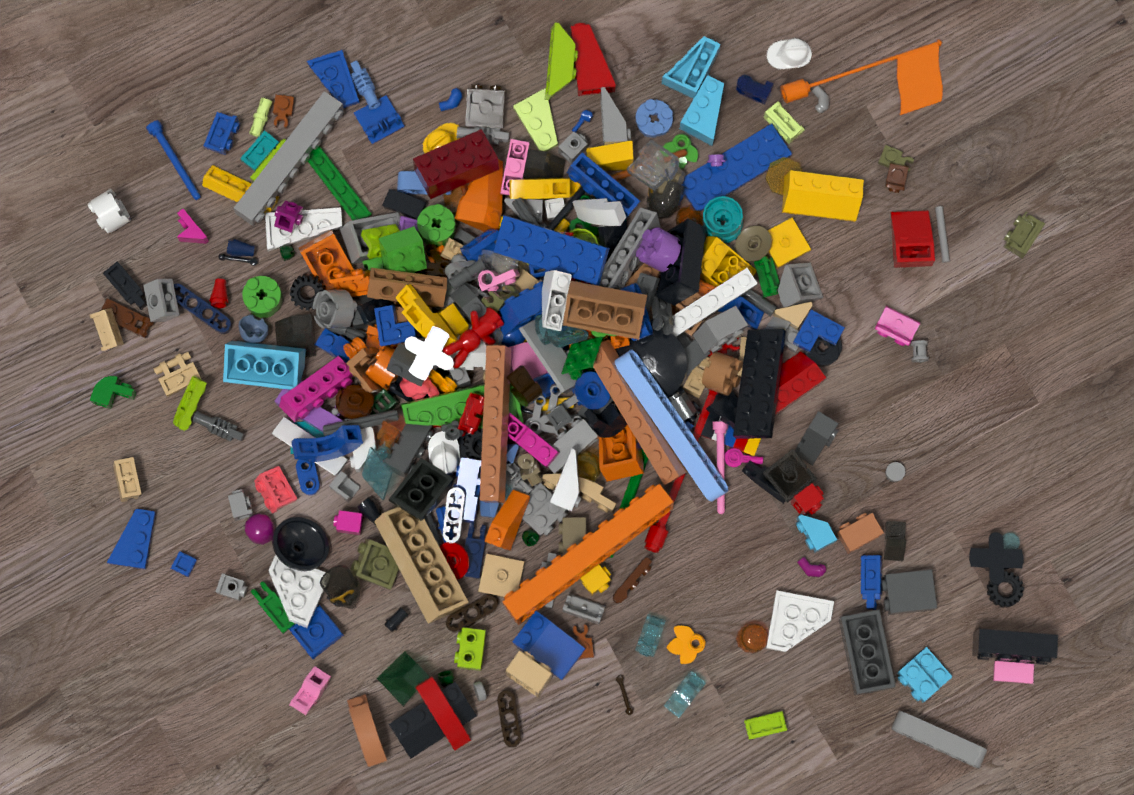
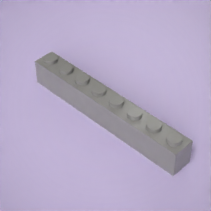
M325 91L322 93L235 205L234 212L236 215L252 226L256 222H261L265 216L264 212L268 207L271 208L276 202V196L285 191L290 178H295L299 172L298 168L300 165L305 164L310 158V152L319 147L324 134L328 135L334 121H338L342 117L344 111L343 104Z

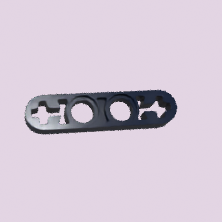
M179 283L173 284L174 290L178 291L180 289L181 294L185 296L183 300L182 297L176 295L178 305L220 334H227L231 331L232 324L228 317ZM190 299H196L198 301V304L195 308H189L187 306V302ZM207 309L213 311V316L210 319H205L202 316L203 312ZM216 317L222 323L227 321V328L222 327L219 329V324L215 322Z

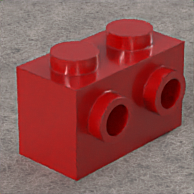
M811 483L795 495L790 503L799 515L805 516L808 513L813 515L822 506L821 502L824 499V493L819 486H814Z

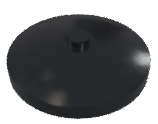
M652 326V335L637 341L629 338V346L615 350L619 357L629 350H634L668 398L684 382L688 368L687 354L684 346L673 333L665 335L662 328L656 331Z

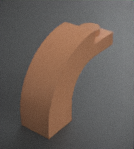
M366 694L347 700L353 725L368 767L387 761Z

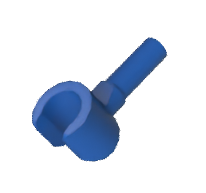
M584 110L578 123L571 131L577 132L584 121L590 123L593 113Z

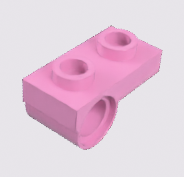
M517 269L509 270L501 275H498L493 270H484L479 274L478 282L482 292H495L499 290V285L505 283L507 286L516 282L515 278L519 277L520 274ZM487 274H491L493 278L490 284H487L485 281Z

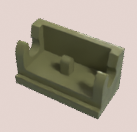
M507 285L506 287L511 290V293L507 294L501 291L497 294L494 291H489L488 293L491 296L483 297L481 302L487 308L490 307L500 314V309L505 305L504 301L511 296L518 297L520 292L513 285Z

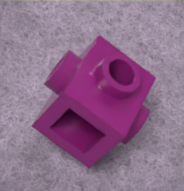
M285 200L282 206H278L276 209L274 227L292 233L296 226H300L303 221V207Z

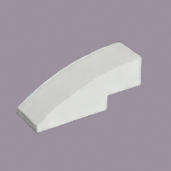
M607 198L574 200L572 202L578 219L584 222L603 226H621L626 219L621 201L608 202Z

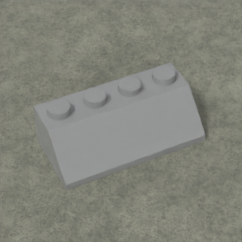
M542 317L519 328L560 391L568 394L575 389L576 380L571 379L569 373L561 374L569 350L565 351L563 348L564 342L558 334L555 336L551 329L542 327Z

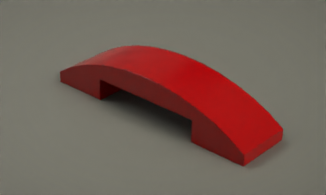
M431 676L417 685V691L454 751L470 742V737L433 677Z

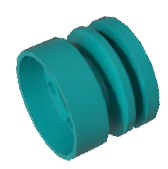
M721 196L708 202L703 212V226L706 228V235L718 237L725 244L737 239L743 228L742 208L737 201L730 197ZM722 220L725 221L723 226L721 225Z

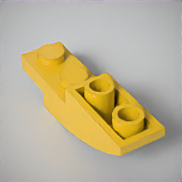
M569 177L509 180L510 199L570 198L581 186L578 182H573Z
M411 284L406 285L395 297L404 309L402 314L425 339L432 326H435L450 335L444 347L458 340L439 314L432 313Z

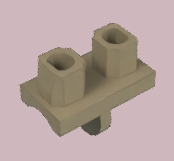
M525 452L519 455L518 465L520 466V475L523 481L528 479L531 486L542 482L540 462L530 453Z

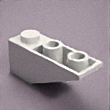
M556 270L545 272L542 287L543 328L561 331L571 274Z

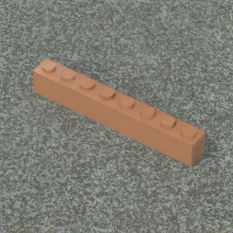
M610 340L601 342L593 367L661 481L666 485L688 471L616 368L615 360L619 358V355Z
M486 345L480 501L485 503H505L510 382L506 377L511 372V348L505 345Z

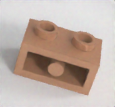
M863 513L856 518L857 521L853 524L847 522L839 527L840 531H838L837 536L848 554L884 534L873 513L869 515Z

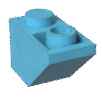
M804 515L797 517L796 520L798 522L796 526L800 533L804 532L807 538L805 542L810 550L813 549L816 553L837 541L828 522Z

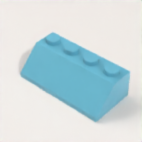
M230 341L225 344L223 382L291 390L300 384L305 368L306 349Z

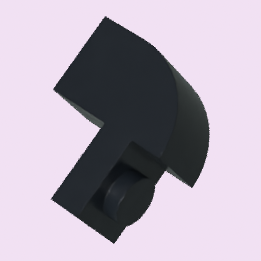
M611 402L602 413L592 409H587L584 413L588 419V424L602 438L618 434L627 425L618 407Z

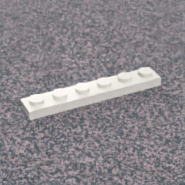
M748 268L673 315V329L671 333L676 337L758 285Z

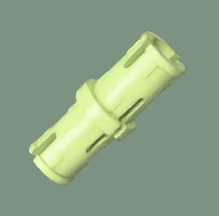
M266 98L260 99L258 110L253 116L254 121L249 134L256 137L262 134L265 122H268L269 119L267 116L272 104L271 100Z

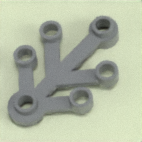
M556 383L550 386L551 395L547 412L556 407L558 396L562 393L560 389L557 393L552 391L554 387H558ZM575 390L573 396L562 402L566 409L579 402L575 395ZM543 395L539 396L538 398H542L543 402L537 403L536 400L534 401L533 415L525 421V425L536 434H540L543 431L555 433L557 436L560 435L553 425L545 424L550 421L546 413L540 417L541 408L545 405L546 400ZM579 414L571 415L573 420L575 418H580L582 420V417ZM537 424L538 427L536 429H532L531 425Z

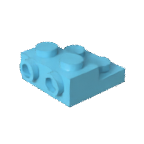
M927 647L897 672L899 675L898 680L902 685H908L912 690L911 695L917 701L921 700L922 703L953 677Z

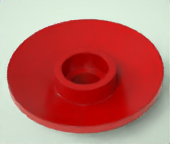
M456 542L442 544L439 548L457 580L461 579L469 568V557L466 550Z

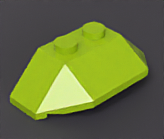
M554 23L551 28L545 100L551 99L568 86L572 79H575L576 68H573L577 60L578 51L575 50L574 41L559 23Z

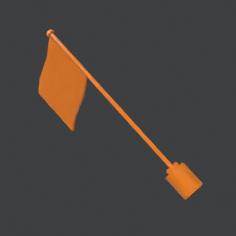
M937 39V42L811 84L800 79L780 86L782 97L787 104L808 97L811 87L897 59V83L901 101L899 116L942 101L943 93L939 68V47L942 45V41Z

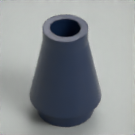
M235 238L234 240L229 239L226 254L231 255V257H253L255 245H250Z

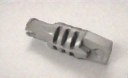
M477 126L473 129L457 127V139L482 129L490 144L498 145L499 142L509 141V133L500 132V128Z

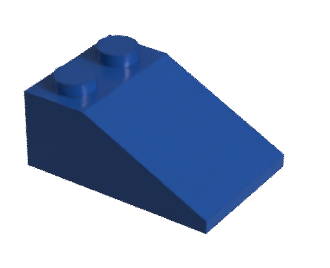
M537 611L534 612L512 641L522 652L526 651L534 656L536 662L539 664L542 662L551 668L550 672L561 680L564 679L586 650Z

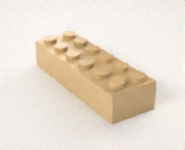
M396 507L384 512L374 521L428 624L459 611L469 603L425 519L420 521L403 509Z

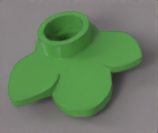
M679 134L674 137L672 142H668L662 147L660 157L686 149V156L671 161L672 165L678 166L682 170L687 161L697 162L698 152L691 145V140L687 135ZM680 141L685 143L683 147L678 145Z

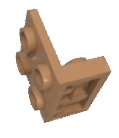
M377 347L362 348L346 363L349 366L350 373L361 381L362 388L370 393L379 392L384 389L365 374L369 366L377 360L375 358L379 352Z

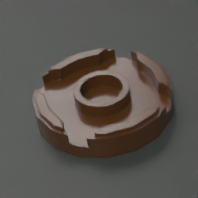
M360 385L346 386L345 389L338 391L336 395V408L338 412L350 419L367 416L374 407L372 393L365 391Z

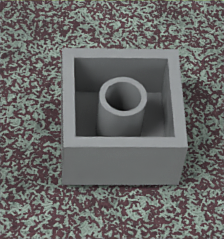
M734 306L705 321L693 336L704 354L710 351L714 353L722 349V345L727 344L729 346L736 342L737 338L744 334L743 330L748 324L738 308Z

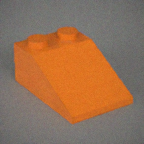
M332 230L298 248L313 276L316 277L317 275L319 281L322 279L323 285L326 287L325 290H335L334 283H329V279L334 276V273L345 271V274H348L354 270Z
M628 424L621 432L612 437L599 438V467L607 482L644 474L642 449Z

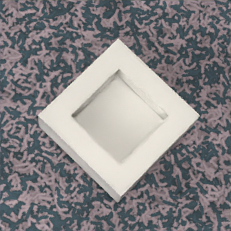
M563 198L545 200L547 220H553L565 206Z

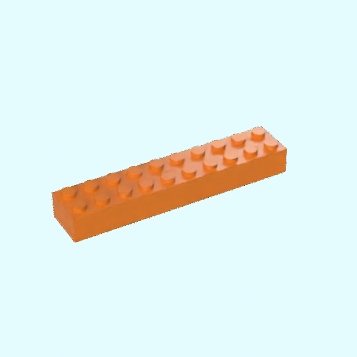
M660 484L657 486L651 485L644 491L645 495L641 498L635 497L629 502V507L625 510L621 508L614 513L612 520L609 522L608 520L603 521L598 526L599 529L596 532L592 533L591 531L582 538L583 541L577 545L575 543L567 549L568 553L562 557L558 555L551 561L552 565L548 568L542 567L535 573L536 577L532 580L526 579L519 585L520 589L516 592L512 590L504 596L505 600L502 601L503 605L518 626L531 617L535 611H539L598 564L600 565L673 510L674 502Z

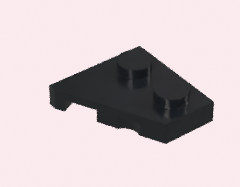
M731 392L728 396L726 395L709 405L706 410L710 413L714 411L720 415V420L725 424H729L734 429L738 398L734 392Z

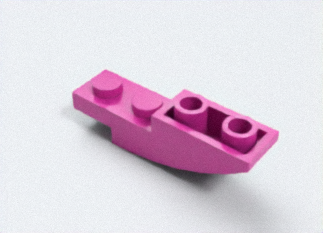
M509 412L508 437L548 468L559 452Z

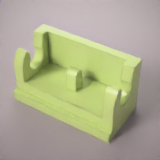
M779 101L765 111L764 119L769 124L772 123L776 131L788 144L804 132V128L786 112Z

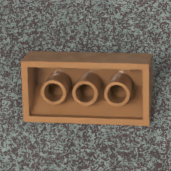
M570 281L563 326L639 339L647 295Z

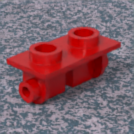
M469 394L465 409L460 418L459 430L467 431V433L473 435L475 431L477 432L481 419L476 417V414L483 415V395Z

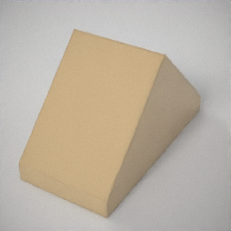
M812 302L776 309L773 312V316L791 322L790 326L798 330L811 310Z

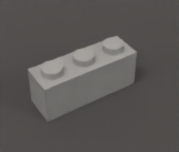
M577 419L571 425V430L567 433L564 431L556 438L558 441L553 445L550 443L559 452L549 465L554 474H558L564 469L572 447L577 448L578 457L600 438L594 428L588 424L587 419Z

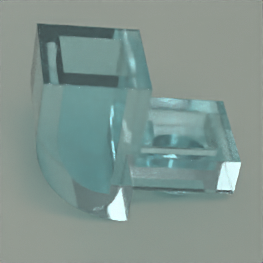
M647 614L635 651L643 656L654 657L666 620Z
M690 671L664 707L680 718L706 682Z

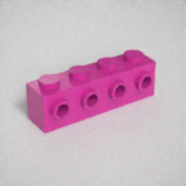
M337 356L281 397L279 407L294 422L300 418L304 419L312 409L319 408L327 398H333L338 393V390L343 387L346 388V386L352 383L353 375L349 371V366Z

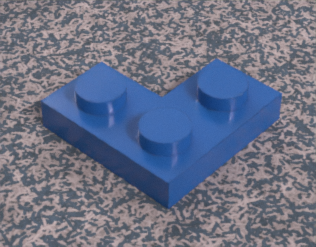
M395 305L374 308L381 347L405 343L406 339L411 336L418 338V332L410 322L397 323Z
M810 310L793 344L807 352L811 351L818 337L836 345L845 327Z

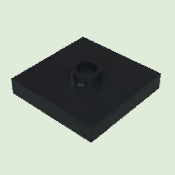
M623 221L621 226L598 227L599 244L609 248L606 262L627 230L626 221Z

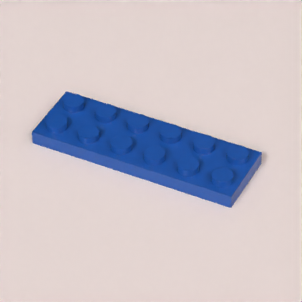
M771 123L722 153L721 155H724V160H726V162H722V166H711V163L704 164L686 175L684 182L679 188L698 214L704 210L710 200L731 194L791 157L792 153Z
M503 215L494 252L550 271L556 270L571 274L572 278L599 285L609 248Z

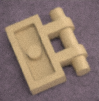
M189 352L182 355L179 353L175 355V358L167 362L163 361L159 363V366L153 368L156 375L162 372L165 374V376L159 378V381L167 397L187 388L193 375L201 379L193 362L188 365L185 364V361L191 359ZM178 364L180 365V369L170 372V368Z

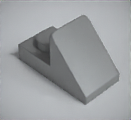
M773 316L765 329H784L786 331L784 346L795 353L798 346L794 345L793 341L799 331L790 326L791 322Z

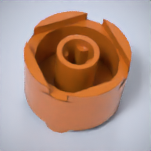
M390 346L380 349L375 357L377 361L374 365L371 364L365 373L368 378L387 391L391 386L392 380L396 381L398 375L386 370L395 351Z

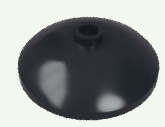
M302 517L288 518L282 521L273 533V550L278 559L291 569L297 571L314 570L321 566L328 556L329 542L325 532L319 525L309 519Z

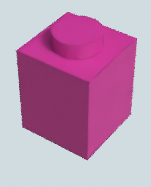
M339 510L338 515L334 517L333 526L340 533L361 535L363 514Z

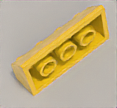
M790 170L784 176L782 213L855 222L863 198L864 180Z

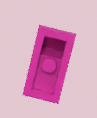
M181 209L177 213L180 218L178 222L186 230L177 236L180 242L208 243L209 240L186 211Z

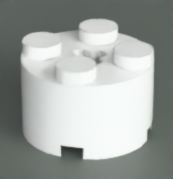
M112 189L105 191L88 203L92 213H96L98 219H96L97 223L107 233H112L131 221L121 200L114 198L116 193Z

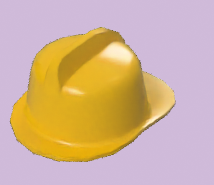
M445 123L432 131L424 139V153L457 140V127L460 126L454 123Z

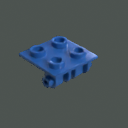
M387 95L378 99L380 102L378 108L371 110L369 105L354 112L371 144L405 127L400 115L395 111Z

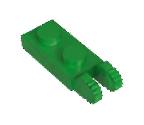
M262 581L260 583L262 589L269 594L266 598L262 599L260 594L254 589L250 592L258 600V604L284 634L295 623L289 621L279 597Z

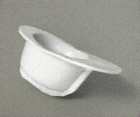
M796 38L775 42L767 51L768 62L777 69L803 67L809 63L812 55L810 46Z
M443 431L435 433L428 444L429 462L447 475H451L456 472L457 466L460 465L458 441L447 440Z

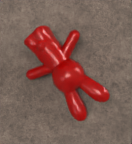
M488 307L486 313L481 317H478L477 311H472L470 313L472 329L463 331L458 340L444 347L443 353L447 355H452L459 351L453 358V368L462 366L469 353L479 348L481 341L488 345L495 343V340L488 335L503 326L504 322L492 308Z

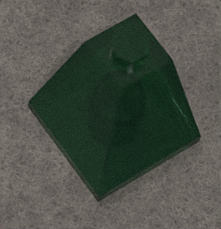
M404 651L377 677V680L404 707L418 693L416 686L430 678V676Z

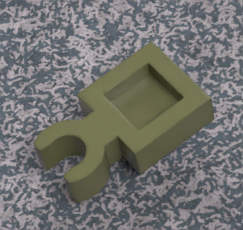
M885 145L878 164L889 168L890 162L905 165L906 162L912 164L914 159L911 157L903 158L901 157L902 151Z

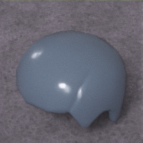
M247 315L239 321V333L246 342L260 343L268 336L269 328L263 318L257 320L254 315Z

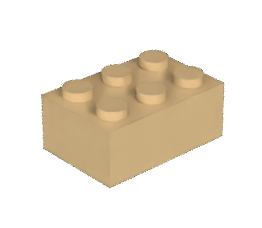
M519 651L506 669V675L539 698L552 680L551 668L542 662L540 665L534 661L535 657L530 653Z

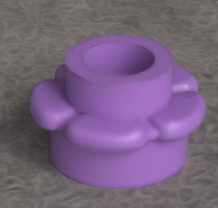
M709 155V161H707V163H711V166H722V162H726L724 155Z

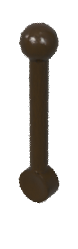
M619 675L616 677V682L619 683L623 695L626 714L631 715L633 709L630 708L624 689V678Z

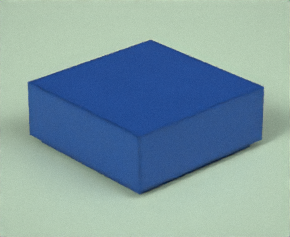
M179 551L171 569L189 578L197 559Z

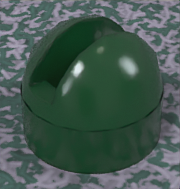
M280 246L283 261L290 260L295 255V252H290L294 250L292 246Z
M528 529L523 532L522 540L527 546L531 547L537 544L539 536L535 531Z
M451 670L442 671L437 675L439 683L444 687H447L448 683L450 685L454 682V675Z

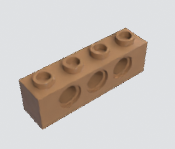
M371 268L367 297L397 301L395 297L406 285L411 284L426 305L444 307L447 278Z

